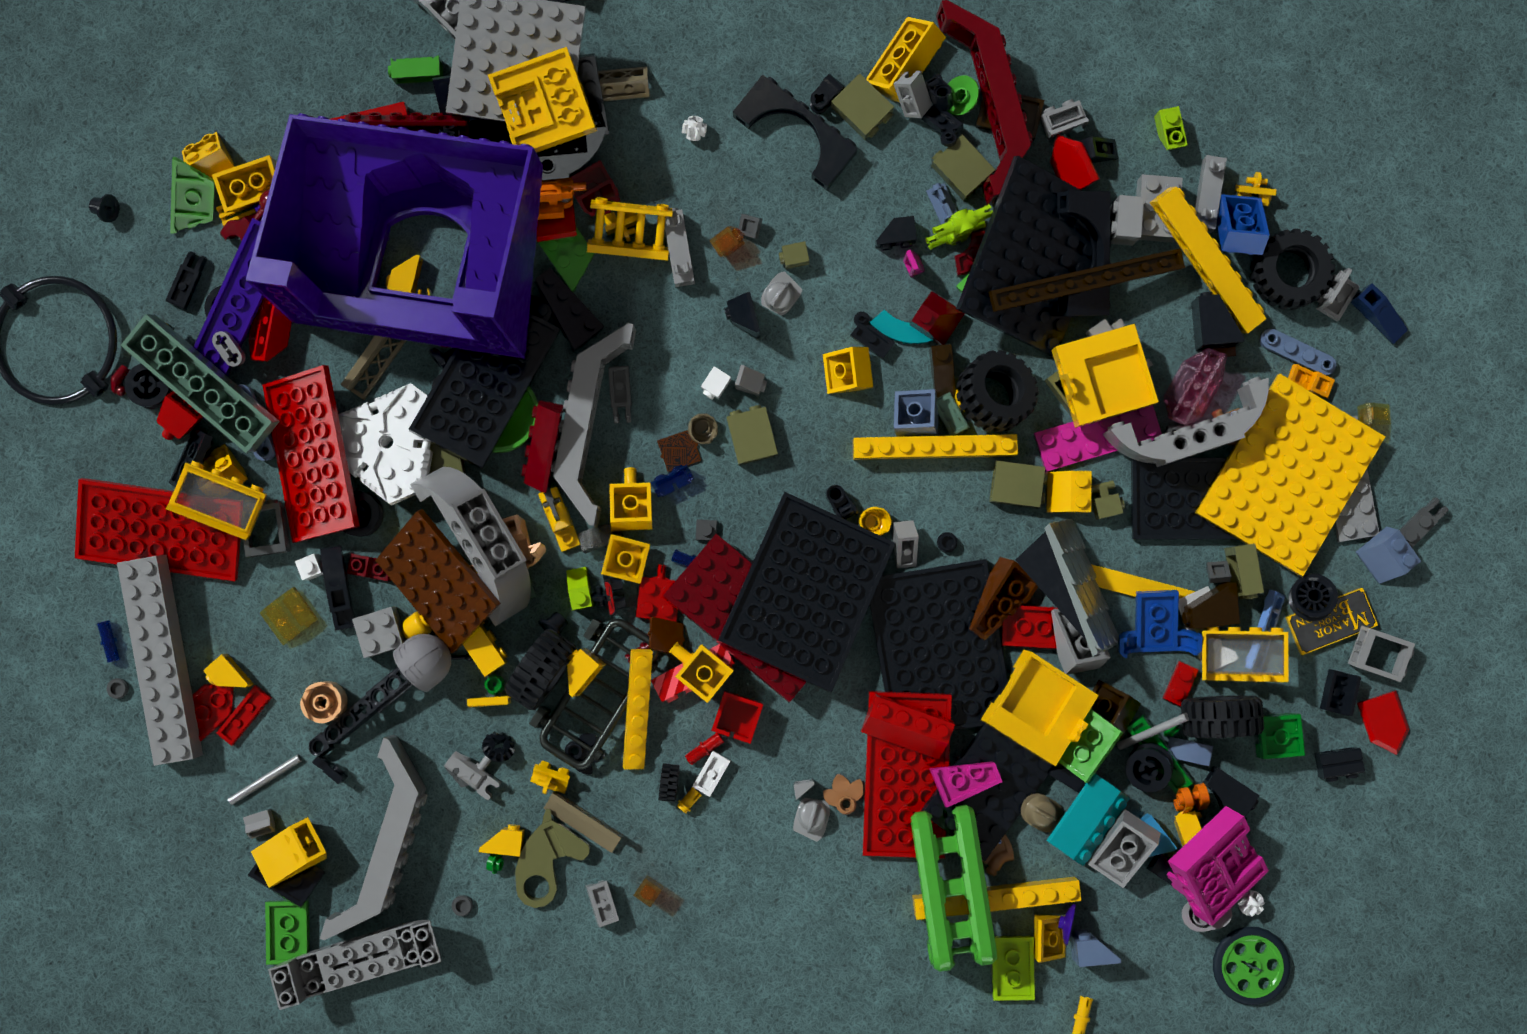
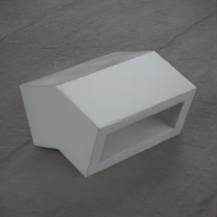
M271 809L243 817L245 833L250 839L275 832V822Z

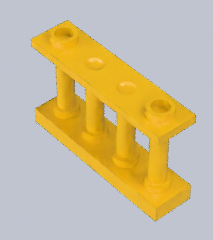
M597 197L595 200L591 199L590 208L597 210L595 235L592 240L588 239L587 252L668 261L669 250L668 247L663 245L665 217H672L673 208H669V205L666 204L649 206L611 202L603 197ZM605 210L617 211L615 239L612 242L604 241L602 238ZM625 212L637 213L635 242L633 244L623 241ZM646 214L658 215L656 239L653 246L643 243Z

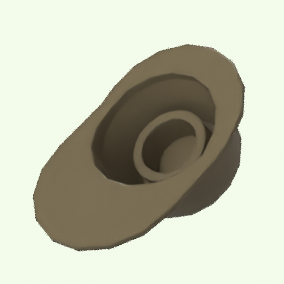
M1036 793L1026 797L1023 801L1021 815L1025 822L1043 832H1051L1062 819L1063 810L1056 801Z

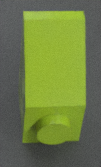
M587 567L567 570V585L572 610L593 607L594 601L591 599L592 591Z

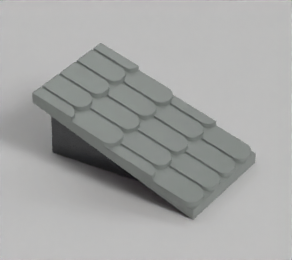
M1073 519L1049 523L1044 528L1045 532L1015 561L1087 641L1091 654L1094 657L1114 647L1119 642L1118 632L1107 612L1109 607L1095 580V571L1084 551L1086 546Z

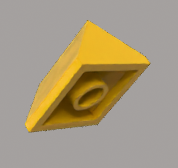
M1034 915V958L1037 962L1065 958L1066 945L1063 941L1062 929L1058 928L1060 916Z

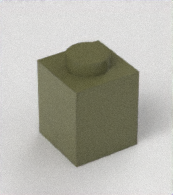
M805 241L781 247L782 252L778 253L781 265H785V269L809 265Z

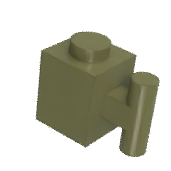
M1113 480L1091 485V494L1098 492L1100 497L1091 500L1096 520L1122 514L1123 509H1125L1123 498L1119 497V494L1109 495L1108 493L1109 489L1115 488Z

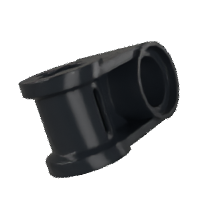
M935 73L932 78L925 81L931 102L936 109L947 111L953 106L951 87L943 80L939 73Z
M828 74L811 95V110L817 114L824 113L830 107L831 101L845 86L831 74Z
M832 485L827 488L825 496L836 516L846 520L854 514H859L854 503L841 486ZM833 488L840 491V497L837 500H833L829 495L830 490Z

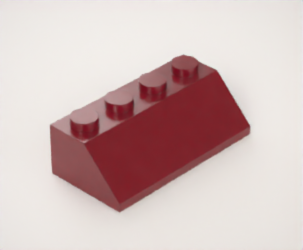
M539 401L538 406L533 407L532 418H535L534 426L530 425L528 437L532 438L531 445L526 446L525 457H528L527 465L523 464L521 476L525 477V484L546 493L551 479V466L555 457V446L559 435L563 405Z

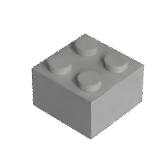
M1119 195L1110 206L1111 244L1133 246L1141 238L1144 197Z
M388 607L352 619L364 658L395 650L406 641L402 633L403 627L397 607Z

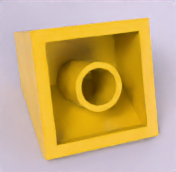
M849 347L823 354L827 394L859 391L873 387L869 347Z
M1092 471L1047 472L1046 512H1091Z
M588 648L576 649L569 657L570 662L567 664L569 695L571 697L580 696L606 665Z

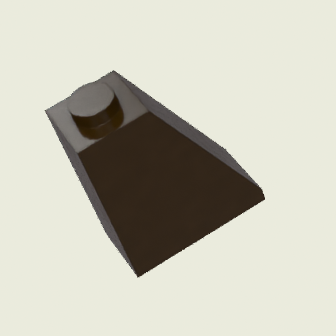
M1231 581L1223 582L1184 606L1182 620L1185 627L1200 629L1240 624L1237 583Z

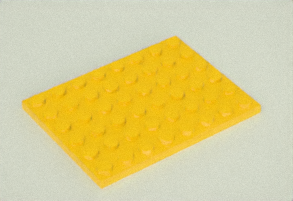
M1278 374L1268 390L1266 404L1260 417L1244 433L1245 438L1238 440L1195 513L1242 542L1255 544L1257 551L1297 575L1304 576L1386 436L1282 374Z

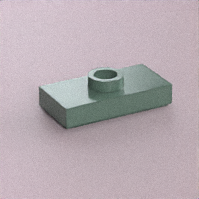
M951 392L937 398L938 414L951 436H955L970 428Z

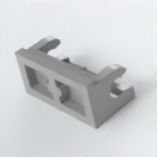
M916 71L911 77H909L908 72H905L898 81L893 83L904 116L922 118L932 106L922 72Z
M607 880L585 885L597 925L602 927L619 921Z

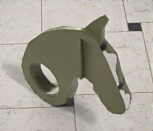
M546 809L542 824L528 838L521 851L515 871L517 895L525 905L533 908L544 907L554 899L558 884L553 859L567 856L582 861L590 852L589 844L573 833L565 825L552 820L551 809ZM534 875L544 877L549 884L547 895L541 898L530 896L525 889V881L529 877Z

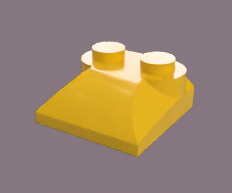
M611 534L601 574L641 584L650 544Z

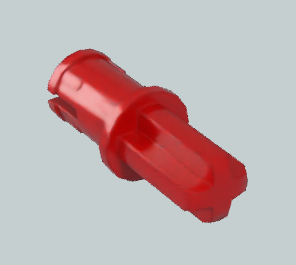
M715 733L703 743L699 742L700 745L687 753L685 757L689 764L693 765L704 756H709L710 752L723 744L724 741L718 733Z

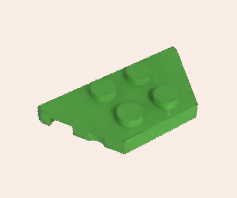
M177 157L172 159L170 234L177 233L178 230L196 227L200 223L211 222L214 218L215 183L213 178Z
M578 229L577 236L538 242L572 292L577 288L576 286L595 253L587 252V242Z

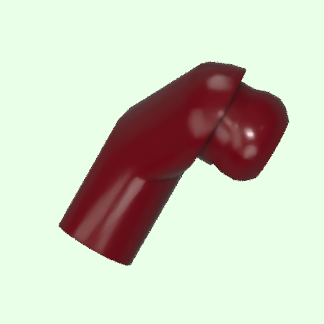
M121 365L111 377V391L119 396H123L126 393L125 386H122V380L130 371L124 365Z

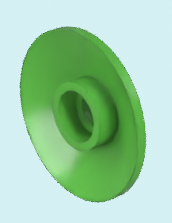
M969 76L955 77L948 83L952 91L953 106L947 111L952 115L960 116L970 112L977 104L979 86Z

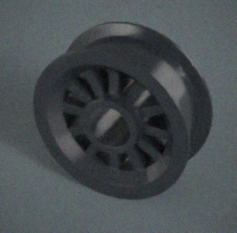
M1306 574L1300 577L1290 589L1288 596L1289 605L1298 617L1307 621H1319L1326 618L1336 607L1338 592L1333 582L1327 577L1320 574ZM1308 594L1316 595L1318 601H1312Z

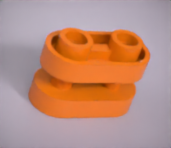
M1204 783L1196 784L1192 792H1190L1188 787L1178 789L1176 799L1173 800L1176 811H1180L1183 814L1192 811L1194 805L1198 811L1207 809L1210 797Z

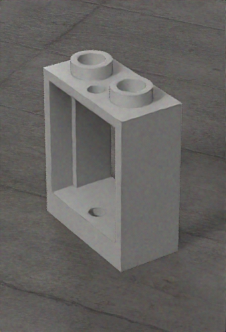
M1362 625L1348 664L1401 682L1402 678L1407 674L1408 662L1414 655L1415 643ZM1375 636L1402 644L1392 673L1366 665Z

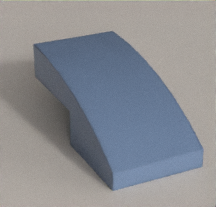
M1169 736L1167 747L1176 759L1205 766L1210 765L1213 746Z

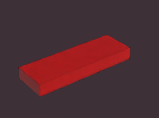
M255 685L216 734L233 746L272 697Z

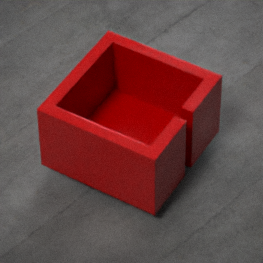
M725 690L711 731L728 737L732 731L735 732L734 739L751 744L764 703Z

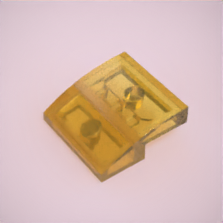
M295 587L285 592L260 612V615L282 645L289 643L318 620Z

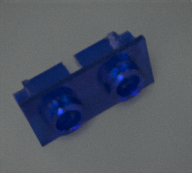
M687 464L684 466L679 465L673 468L672 472L655 477L651 485L656 489L654 491L657 497H664L675 491L672 484L676 483L678 489L692 483L691 481L694 480V477Z

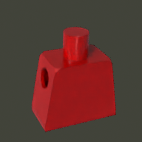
M172 391L165 396L156 421L164 428L162 436L167 440H173L174 437L181 439L187 435L204 417Z

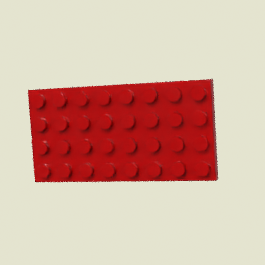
M329 365L315 367L263 384L267 411L280 421L271 433L292 543L359 527Z
M87 478L78 479L75 559L117 564L146 557L167 555L170 572L236 581L238 579L240 538L167 510L166 507L174 491ZM180 492L176 503L241 528L243 501Z
M869 691L868 709L874 693L951 719V694ZM867 734L863 856L916 858L911 816L915 812L921 811L937 789L929 768L949 766L950 740L940 758L936 759ZM932 822L933 834L937 838L946 837V831ZM945 854L939 855V858H945Z

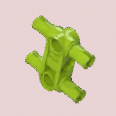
M990 204L975 211L968 210L967 208L952 214L946 223L933 227L932 231L935 235L925 238L926 244H929L928 248L932 250L945 243L951 244V246L956 245V242L960 240L961 242L965 241L973 231L986 227L983 220L990 218L993 210L990 211L992 208Z

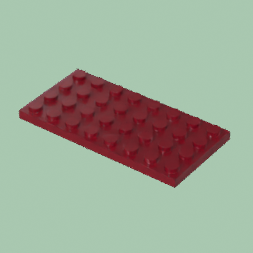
M715 534L666 591L663 597L790 703L805 685L806 681L718 642V638L752 563L719 535Z

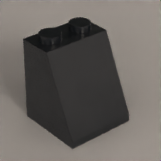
M1203 292L1191 302L1195 351L1235 348L1244 342V336L1219 294L1213 295V292Z

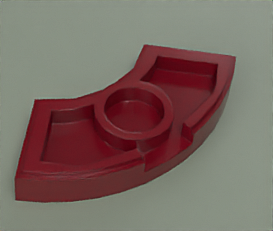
M985 231L971 233L969 247L963 253L954 256L957 276L970 272Z

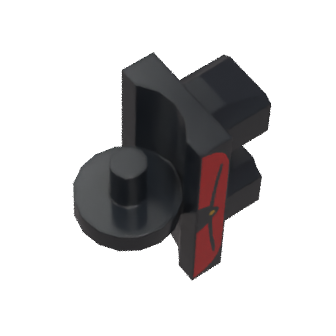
M603 575L605 591H602L601 585L596 586V592L591 594V599L598 601L599 606H604V600L607 599L609 614L616 615L615 610L626 607L624 594L617 596L612 594V591L623 590L622 580Z

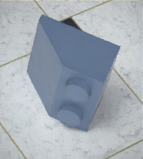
M936 390L895 391L894 431L897 437L938 436L939 416Z
M1387 526L1356 551V554L1379 584L1405 575L1421 562L1400 530Z
M1086 929L1075 930V934H1070L1072 959L1079 967L1121 963V959L1091 932H1087Z

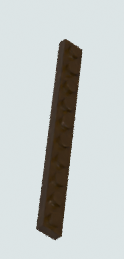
M1181 248L996 289L988 293L993 312L1182 270L1185 268Z

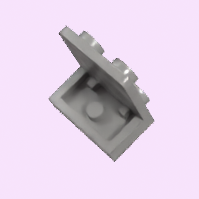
M1350 268L1344 271L1340 270L1337 275L1334 274V279L1329 284V289L1317 300L1319 305L1316 309L1336 322L1340 320L1360 287L1348 279L1352 272Z

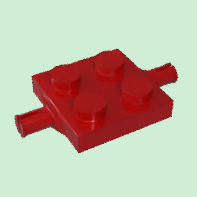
M658 564V572L655 577H642L641 584L639 585L636 617L648 620L651 617H656L674 622L677 621L678 609L663 597L675 582L665 577L667 565H663L661 573L662 565Z

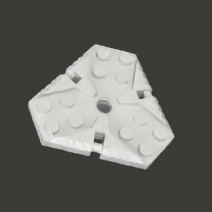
M411 383L375 398V401L370 404L366 402L363 405L338 414L349 473L356 478L359 477L364 485L390 505L416 495L410 484L430 473L433 452L430 450V445L433 443L409 431V427L427 398L425 393ZM378 409L379 413L374 415L373 411ZM393 441V445L387 448L388 444ZM418 443H422V448H417ZM366 465H368L369 467L367 468V470L363 471Z

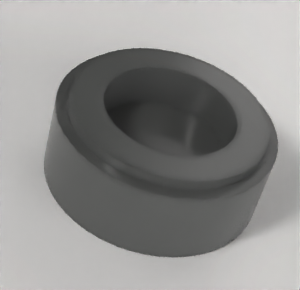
M116 678L107 684L106 690L111 698L120 699L127 695L129 685L124 679Z
M459 895L452 902V910L458 916H466L473 909V901L467 895Z

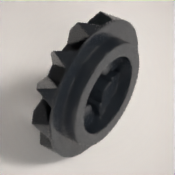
M494 731L490 735L487 734L483 740L482 750L490 760L504 762L514 754L515 742L511 741V736L504 737L503 732L498 734ZM503 743L502 748L494 749L496 744Z

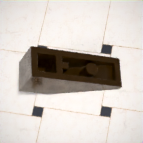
M952 345L931 346L929 354L933 389L936 390V397L939 398L951 392L955 400Z

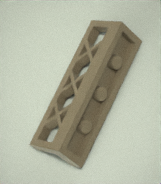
M647 67L598 71L599 78H601L600 84L603 101L650 97Z
M374 336L340 385L365 400L407 340L392 343L391 338ZM390 347L391 355L389 358L380 360V350ZM378 363L379 372L377 375L369 376L368 367L371 364ZM366 380L368 388L363 394L354 389L359 381Z
M557 791L551 794L543 809H551V814L612 853L623 834Z

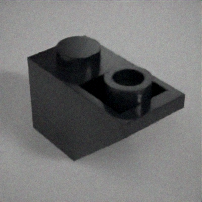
M914 216L894 218L876 240L875 247L880 248L881 251L893 249L892 246L899 245L901 248L912 247L917 241Z

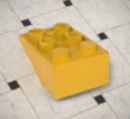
M308 817L289 826L251 851L268 888L327 859V853Z

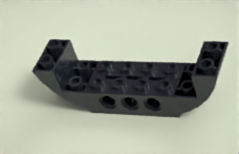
M591 112L597 128L596 132L585 135L584 139L576 138L537 152L543 164L542 180L569 178L570 173L581 168L592 158L598 150L606 131L602 113ZM445 125L443 128H439V133H447L455 137L461 135L459 126Z

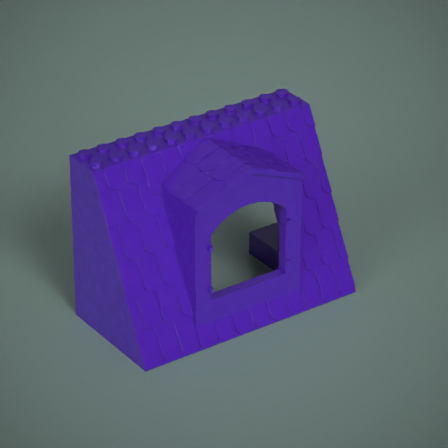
M303 113L298 115L289 114L246 281L293 323L525 359L543 164L534 148L528 144L513 145L507 141L491 142L486 138L477 140L464 135L455 137L442 132L433 134L426 130L411 131L404 127L396 129L383 124L374 126L361 121L352 123L345 119H338L337 121L330 120L324 116L315 118ZM435 215L455 222L466 231L468 236L453 299L376 288L386 245L389 241L391 226L413 216Z

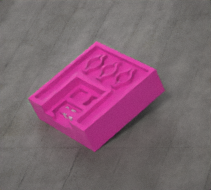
M1227 806L1168 860L1174 874L1171 872L1167 873L1168 878L1172 881L1173 888L1186 897L1194 915L1211 926L1269 871L1263 857L1256 854L1254 847L1250 845L1246 835L1250 828L1245 817Z

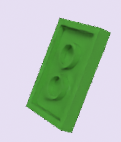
M1090 709L1084 719L1088 726L1082 731L1079 741H1071L1059 760L1060 764L1085 783L1090 781L1124 733L1093 709Z
M287 900L265 902L266 965L280 964L308 953L309 900L304 903L302 908Z

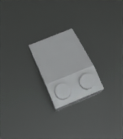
M1059 609L1051 611L1057 654L1065 674L1099 669L1111 658L1108 650L1093 657L1087 641Z
M1125 809L1109 830L1088 865L1124 888L1159 845L1161 833Z

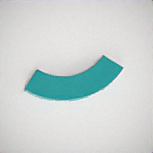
M885 309L869 322L874 328L895 341L907 344L933 341L910 326L909 322L896 319Z

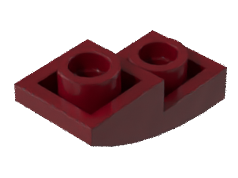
M357 554L350 555L347 574L391 581L375 561L377 558Z

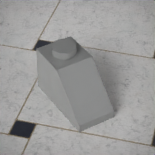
M741 365L735 382L736 390L759 396L760 392L764 393L767 381L764 380V374Z
M914 521L893 522L892 538L893 542H895L896 568L916 567L919 536Z

